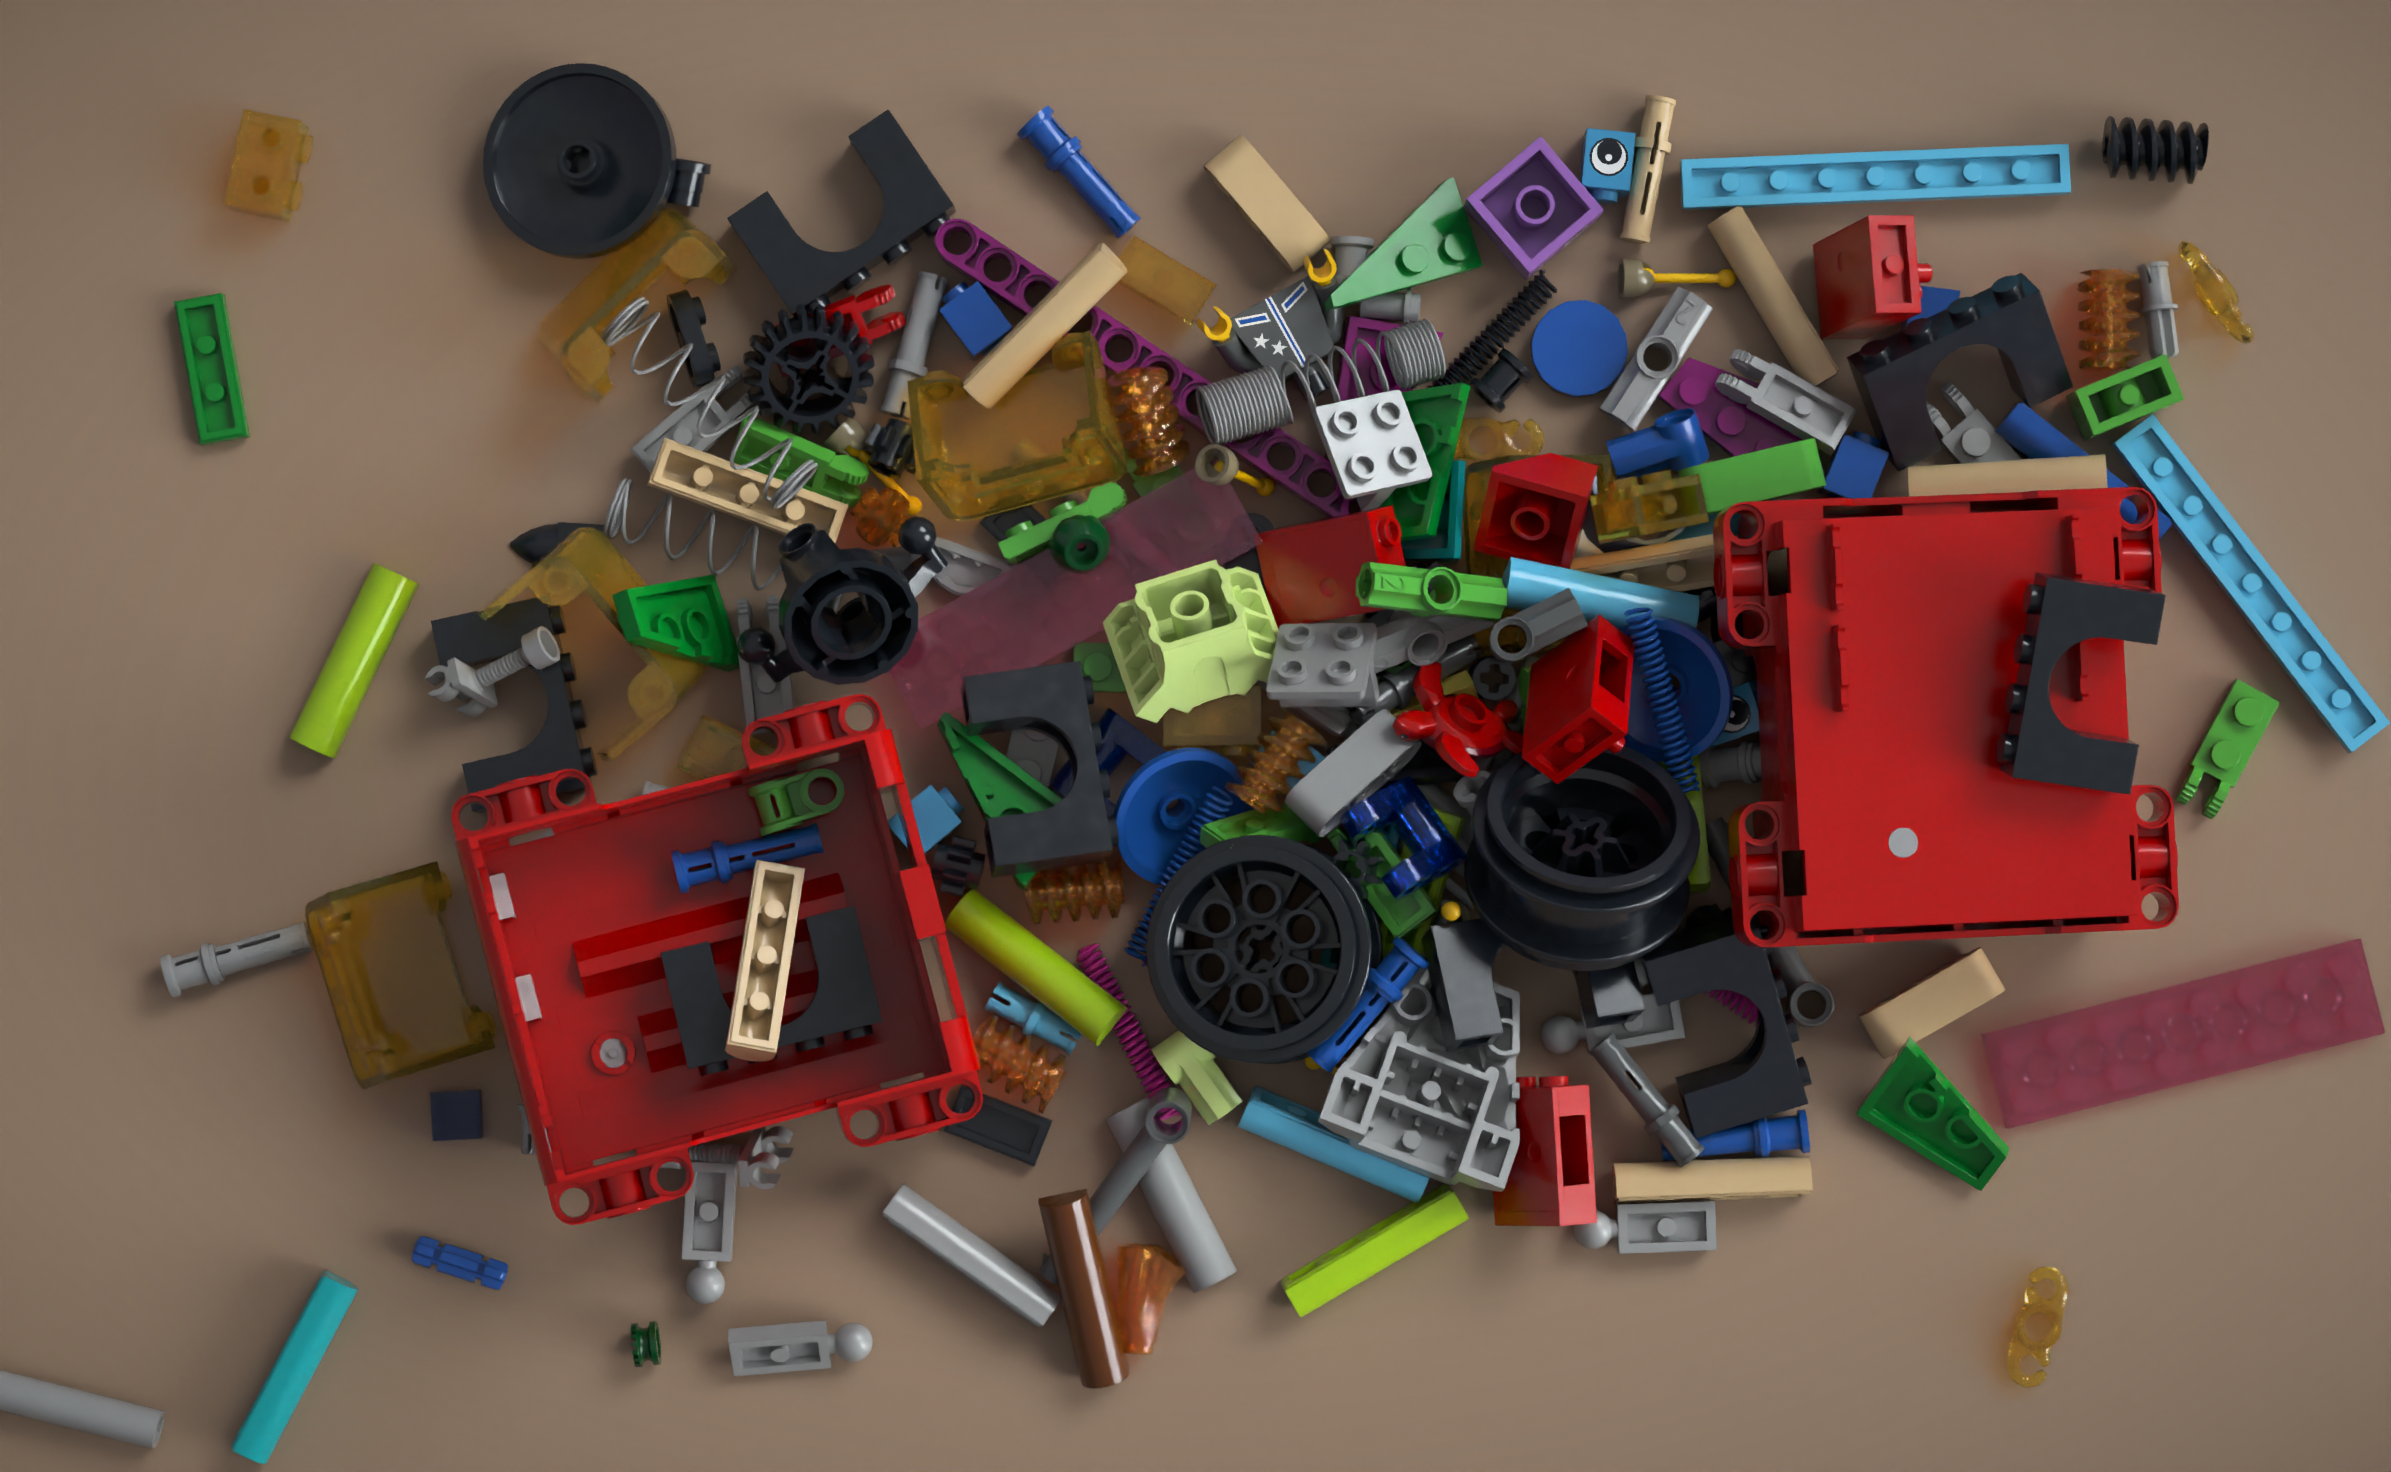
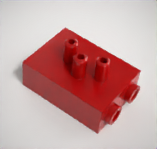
M1868 215L1813 244L1821 340L1866 339L1922 313L1921 299L1923 290L1919 283H1929L1933 276V270L1928 263H1918L1914 215Z
M1393 505L1278 527L1253 534L1268 602L1278 629L1282 624H1309L1386 610L1360 606V600L1355 593L1356 578L1359 576L1362 564L1374 562L1406 566L1400 542L1402 536L1401 527L1395 518Z
M1600 614L1587 623L1588 627L1572 634L1531 665L1521 757L1556 784H1559L1607 749L1614 754L1620 752L1625 745L1624 736L1627 735L1634 658L1633 640Z
M1567 1075L1539 1077V1085H1536V1076L1516 1077V1083H1520V1098L1516 1101V1128L1520 1129V1144L1504 1190L1502 1192L1493 1191L1495 1226H1570L1597 1223L1589 1084L1569 1085Z

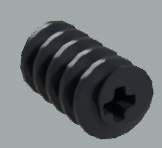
M2108 116L2103 131L2102 156L2104 164H2107L2110 178H2115L2120 166L2126 165L2129 179L2134 180L2140 166L2146 167L2149 181L2155 180L2159 168H2165L2168 182L2173 183L2179 169H2184L2187 184H2193L2198 171L2203 169L2206 161L2209 140L2208 125L2206 123L2200 124L2194 133L2192 124L2184 121L2180 123L2175 132L2173 123L2170 120H2163L2156 130L2153 121L2145 118L2136 130L2134 120L2131 117H2125L2117 129L2115 119L2112 116Z

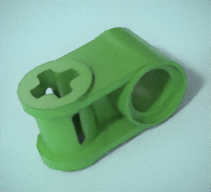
M815 769L790 778L786 776L747 789L748 796L755 798L763 826L759 829L761 836L776 833L803 824V821L828 814L840 806L845 794L844 785L840 777L828 769ZM817 778H828L834 782L837 788L835 799L827 805H817L808 796L809 785ZM771 795L775 797L780 812L779 818L775 815L770 799Z

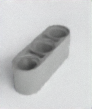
M1382 709L1372 716L1303 777L1287 795L1285 804L1319 837H1324L1334 830L1399 772L1420 749L1421 742L1419 740L1406 741L1396 735L1392 727L1396 718L1387 709Z

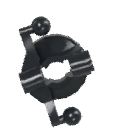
M919 516L908 518L901 524L898 534L901 547L911 554L922 555L904 571L882 554L862 548L839 549L824 530L819 531L812 523H805L792 529L784 536L778 546L779 552L782 555L779 561L787 585L779 602V629L788 648L774 656L775 640L773 635L762 627H751L744 630L739 636L737 643L739 656L750 665H761L774 683L782 681L792 673L806 671L813 678L837 685L864 683L888 672L908 653L918 631V603L915 597L927 586L932 577L944 570L948 565L947 560L935 545L937 536L934 524L928 519ZM857 592L859 596L847 602L837 614H835L833 608L825 607L833 598L844 593Z

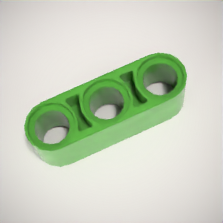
M1815 438L1700 464L1678 471L1690 519L1721 512L1723 509L1736 503L1769 501L1826 486Z

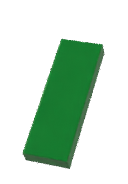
M218 293L174 301L199 444L204 446L250 437L225 295Z

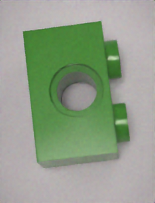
M2166 354L2077 389L2065 396L2084 441L2184 400Z

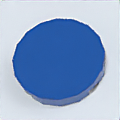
M1587 300L1566 301L1549 310L1537 324L1530 344L1532 362L1541 381L1553 391L1573 398L1591 396L1609 388L1622 372L1628 354L1626 333L1618 318L1603 305Z

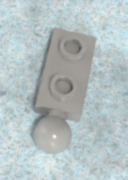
M1652 993L1642 995L1645 1010L1632 1022L1586 1029L1582 1007L1579 1006L1582 1021L1575 1022L1570 1017L1557 1015L1549 1018L1541 1030V1039L1544 1046L1555 1054L1568 1053L1577 1046L1579 1041L1585 1040L1587 1052L1590 1055L1589 1051L1611 1033L1615 1034V1038L1624 1048L1686 1037L1679 1000L1657 1006Z
M691 1161L694 1181L690 1190L685 1194L682 1259L697 1260V1267L687 1277L686 1290L694 1301L700 1304H710L717 1301L725 1289L724 1277L716 1268L717 1261H732L738 1164Z
M1714 1200L1616 1204V1219H1609L1606 1214L1596 1210L1597 1223L1574 1225L1576 1240L1582 1246L1589 1249L1601 1248L1610 1239L1617 1238L1619 1254L1717 1250Z
M826 1320L728 1329V1344L734 1376L831 1368V1354L837 1353L846 1361L856 1362L864 1359L870 1353L873 1345L870 1331L859 1323H847L840 1327L836 1334H828Z

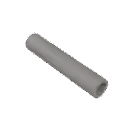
M0 1370V1411L151 1449L157 1446L164 1425L165 1411Z

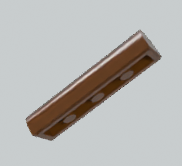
M1087 1189L1039 1198L1038 1205L1081 1383L1086 1388H1103L1115 1385L1128 1377L1130 1369Z

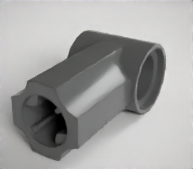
M1567 588L1497 622L1489 635V647L1492 654L1498 660L1513 664L1588 627V624L1570 588ZM1506 627L1520 629L1525 636V647L1520 652L1514 654L1503 651L1497 641L1498 633Z

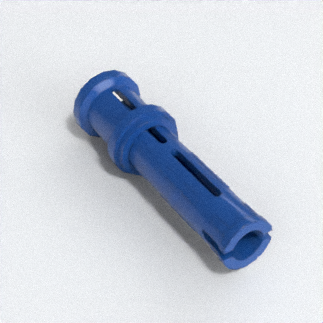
M1049 105L1031 118L1018 131L1017 135L1021 140L1028 139L1045 158L1044 166L1054 173L1059 171L1094 212L1106 223L1115 234V237L1117 239L1121 238L1134 226L1133 224L1139 222L1140 216L1126 204L1081 153V141L1077 136L1070 137L1052 117L1053 109Z
M817 823L730 845H725V841L715 840L711 842V847L683 854L679 850L671 851L681 894L689 893L690 887L717 880L721 884L729 883V880L734 879L733 874L754 869L756 860L779 864L817 853H824ZM789 843L795 844L792 847L755 856L752 855V853L756 851L765 850ZM744 855L743 859L729 861V858ZM707 863L712 864L709 867L689 871V868Z
M1399 936L1394 938L1392 941L1394 947L1377 968H1370L1364 992L1347 1021L1328 1040L1307 1052L1318 1065L1329 1073L1334 1070L1336 1064L1358 1038L1363 1035L1389 1002L1394 1004L1402 999L1404 996L1402 990L1419 969L1426 970L1430 965V962Z
M1805 1109L1797 1110L1796 1115L1774 1118L1764 1117L1699 1138L1695 1137L1699 1144L1705 1148L1696 1157L1755 1151L1756 1156L1761 1155L1762 1158L1769 1157L1770 1152L1800 1149L1802 1153L1810 1152L1809 1130ZM1688 1129V1130L1692 1133V1135L1695 1137V1135H1694L1692 1129ZM1661 1142L1663 1161L1674 1160V1157Z

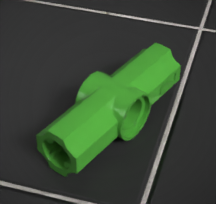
M1366 562L1362 564L1359 576L1356 578L1355 595L1360 600V606L1406 611L1417 617L1440 615L1496 622L1501 620L1503 610L1507 606L1508 589L1505 588L1502 578L1456 573L1447 567L1423 569ZM1428 583H1430L1435 590V602L1430 598L1428 594Z

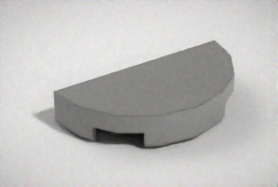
M936 537L935 545L947 560L948 565L933 578L940 587L956 596L976 598L992 594L1008 582L1017 565H1009L1007 561Z

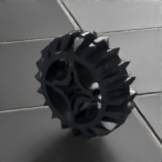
M799 304L796 307L797 317L789 319L787 312L780 309L777 313L780 324L775 326L772 322L764 320L761 327L766 337L752 335L749 342L755 351L745 352L743 355L744 364L749 367V369L742 373L744 383L751 386L747 391L749 400L751 402H760L759 414L763 418L774 413V425L779 429L791 420L792 430L797 435L802 431L804 423H810L812 432L818 435L821 431L820 422L828 420L829 425L837 430L839 427L837 415L842 413L844 416L853 419L856 413L851 402L865 404L867 394L862 388L872 387L874 383L873 375L868 372V370L875 366L873 356L866 353L870 348L868 339L866 337H857L859 328L854 321L843 326V313L838 310L826 319L824 306L817 305L813 316H807L804 305ZM812 338L803 346L795 347L789 345L800 339ZM832 344L837 346L848 359L844 378L836 374L835 368L828 364L831 357L829 350ZM773 361L780 364L782 371L789 375L787 380L788 390L785 395L769 379V371ZM812 364H816L817 371L809 369ZM800 368L808 370L805 375H801ZM822 392L828 394L818 399L806 400L814 393Z

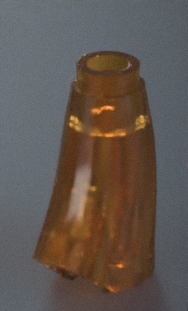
M1121 1244L1117 1247L1118 1321L1122 1343L1124 1344V1353L1127 1354L1153 1353V1344L1156 1343L1167 1297L1175 1284L1186 1273L1180 1263L1158 1244Z

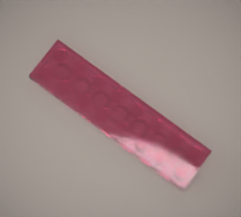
M1218 458L1212 462L1214 465L1217 463ZM1194 468L1100 520L1109 532L1110 550L1105 561L1093 571L1076 574L1062 569L1055 562L1048 548L919 619L918 631L908 653L889 672L920 729H924L939 721V718L945 711L952 714L963 708L960 688L964 676L1040 666L1104 631L1102 622L1117 604L1135 599V584L1215 559L1221 567L1262 544L1263 542L1231 482L1226 485H1212L1200 479ZM1079 543L1077 548H1083L1085 543Z
M2359 938L1982 1033L1981 1036L2005 1128L2009 1129L2384 1034L2385 1029L2362 941Z

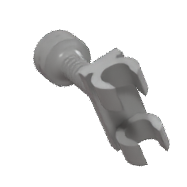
M540 626L522 636L521 648L478 670L454 657L447 661V667L442 665L435 666L427 673L425 680L433 685H437L445 679V683L440 689L433 690L427 694L442 702L450 701L455 697L464 701L471 697L472 700L469 704L463 705L456 710L468 717H477L487 707L492 709L498 705L493 683L530 664L536 669L541 670L560 660L559 646L551 632L547 628Z
M764 1126L753 1130L745 1146L706 1142L689 1147L688 1152L690 1160L737 1163L740 1187H749L750 1184H753L760 1189H770L777 1184L781 1174H765L759 1167L776 1170L779 1163L786 1162L791 1157L795 1148H778L772 1141L789 1144L794 1134L782 1126L772 1127L768 1131L765 1130ZM667 1162L660 1168L682 1169V1166L676 1162Z

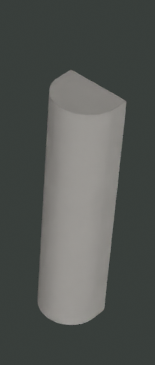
M1148 1097L1105 1118L1122 1153L1125 1152L1146 1123L1150 1101ZM1166 1144L1138 1184L1193 1292L1196 1293L1232 1275L1237 1271V1268L1174 1145Z
M904 1183L882 1213L884 1220L1036 1328H1041L1060 1302V1294Z

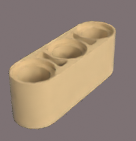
M1239 135L1203 166L1214 183L1292 273L1304 265L1303 259L1305 256L1308 255L1309 259H1311L1331 242L1323 228L1242 135Z
M1978 947L1859 1015V1018L1881 1057L1885 1059L1898 1053L1909 1036L1916 1043L2005 991V988L1983 949Z

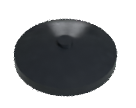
M586 63L566 64L545 70L531 77L504 101L496 113L487 134L483 155L484 180L489 198L497 214L505 225L519 238L531 246L554 256L572 259L594 258L607 255L629 245L655 222L662 212L673 187L677 163L676 145L666 114L654 97L636 81L606 66Z

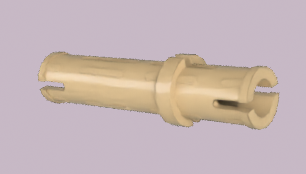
M1658 95L1646 96L1640 136L1635 137L1634 149L1637 152L1622 232L1619 237L1621 240L1633 243L1650 244V233L1665 155H1669L1671 152L1672 144L1668 142V136L1676 100Z

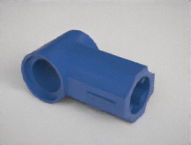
M1691 408L1671 411L1659 417L1654 422V426L1606 441L1619 484L1665 468L1679 471L1700 465L1710 455L1697 413Z

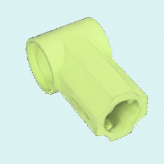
M1179 1030L1151 1049L1164 1071L1175 1085H1181L1194 1107L1208 1125L1219 1120L1243 1102L1240 1095L1214 1060L1216 1055L1192 1042Z

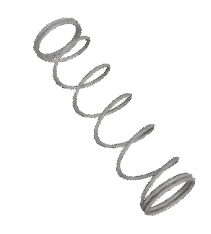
M645 297L635 299L607 326L601 336V343H604L606 347L614 345L620 339L630 335L650 321L633 351L630 361L631 372L634 374L652 372L684 352L666 384L664 403L667 406L681 405L696 398L717 384L699 416L697 435L701 438L713 437L730 429L751 415L732 449L730 467L734 470L748 468L785 446L772 467L763 489L764 499L770 501V505H773V508L778 509L782 507L809 481L816 472L818 463H815L814 459H809L783 482L770 498L767 495L769 484L791 447L792 438L782 441L763 455L741 466L735 465L736 451L756 418L759 406L751 408L724 427L714 432L703 434L700 430L702 421L712 401L724 384L726 375L717 377L700 390L682 400L670 402L667 399L669 388L680 367L691 352L693 343L686 344L650 368L642 371L636 370L634 368L636 356L648 333L659 318L660 312L652 313L637 324L648 309L649 301L645 300Z
M622 479L615 491L603 529L606 537L613 538L621 525V533L626 544L631 545L639 541L652 526L667 502L664 546L669 559H677L688 550L711 516L707 558L709 569L713 575L716 576L724 572L732 564L753 531L751 581L754 589L759 591L766 588L782 569L781 564H779L762 586L756 584L755 566L759 528L754 524L750 527L726 564L720 570H714L712 565V545L716 514L713 509L706 513L683 549L677 555H671L669 551V527L672 509L671 494H667L663 498L640 534L633 540H629L626 537L625 524L626 510L633 489L632 480ZM843 594L833 598L825 607L833 608L836 612Z

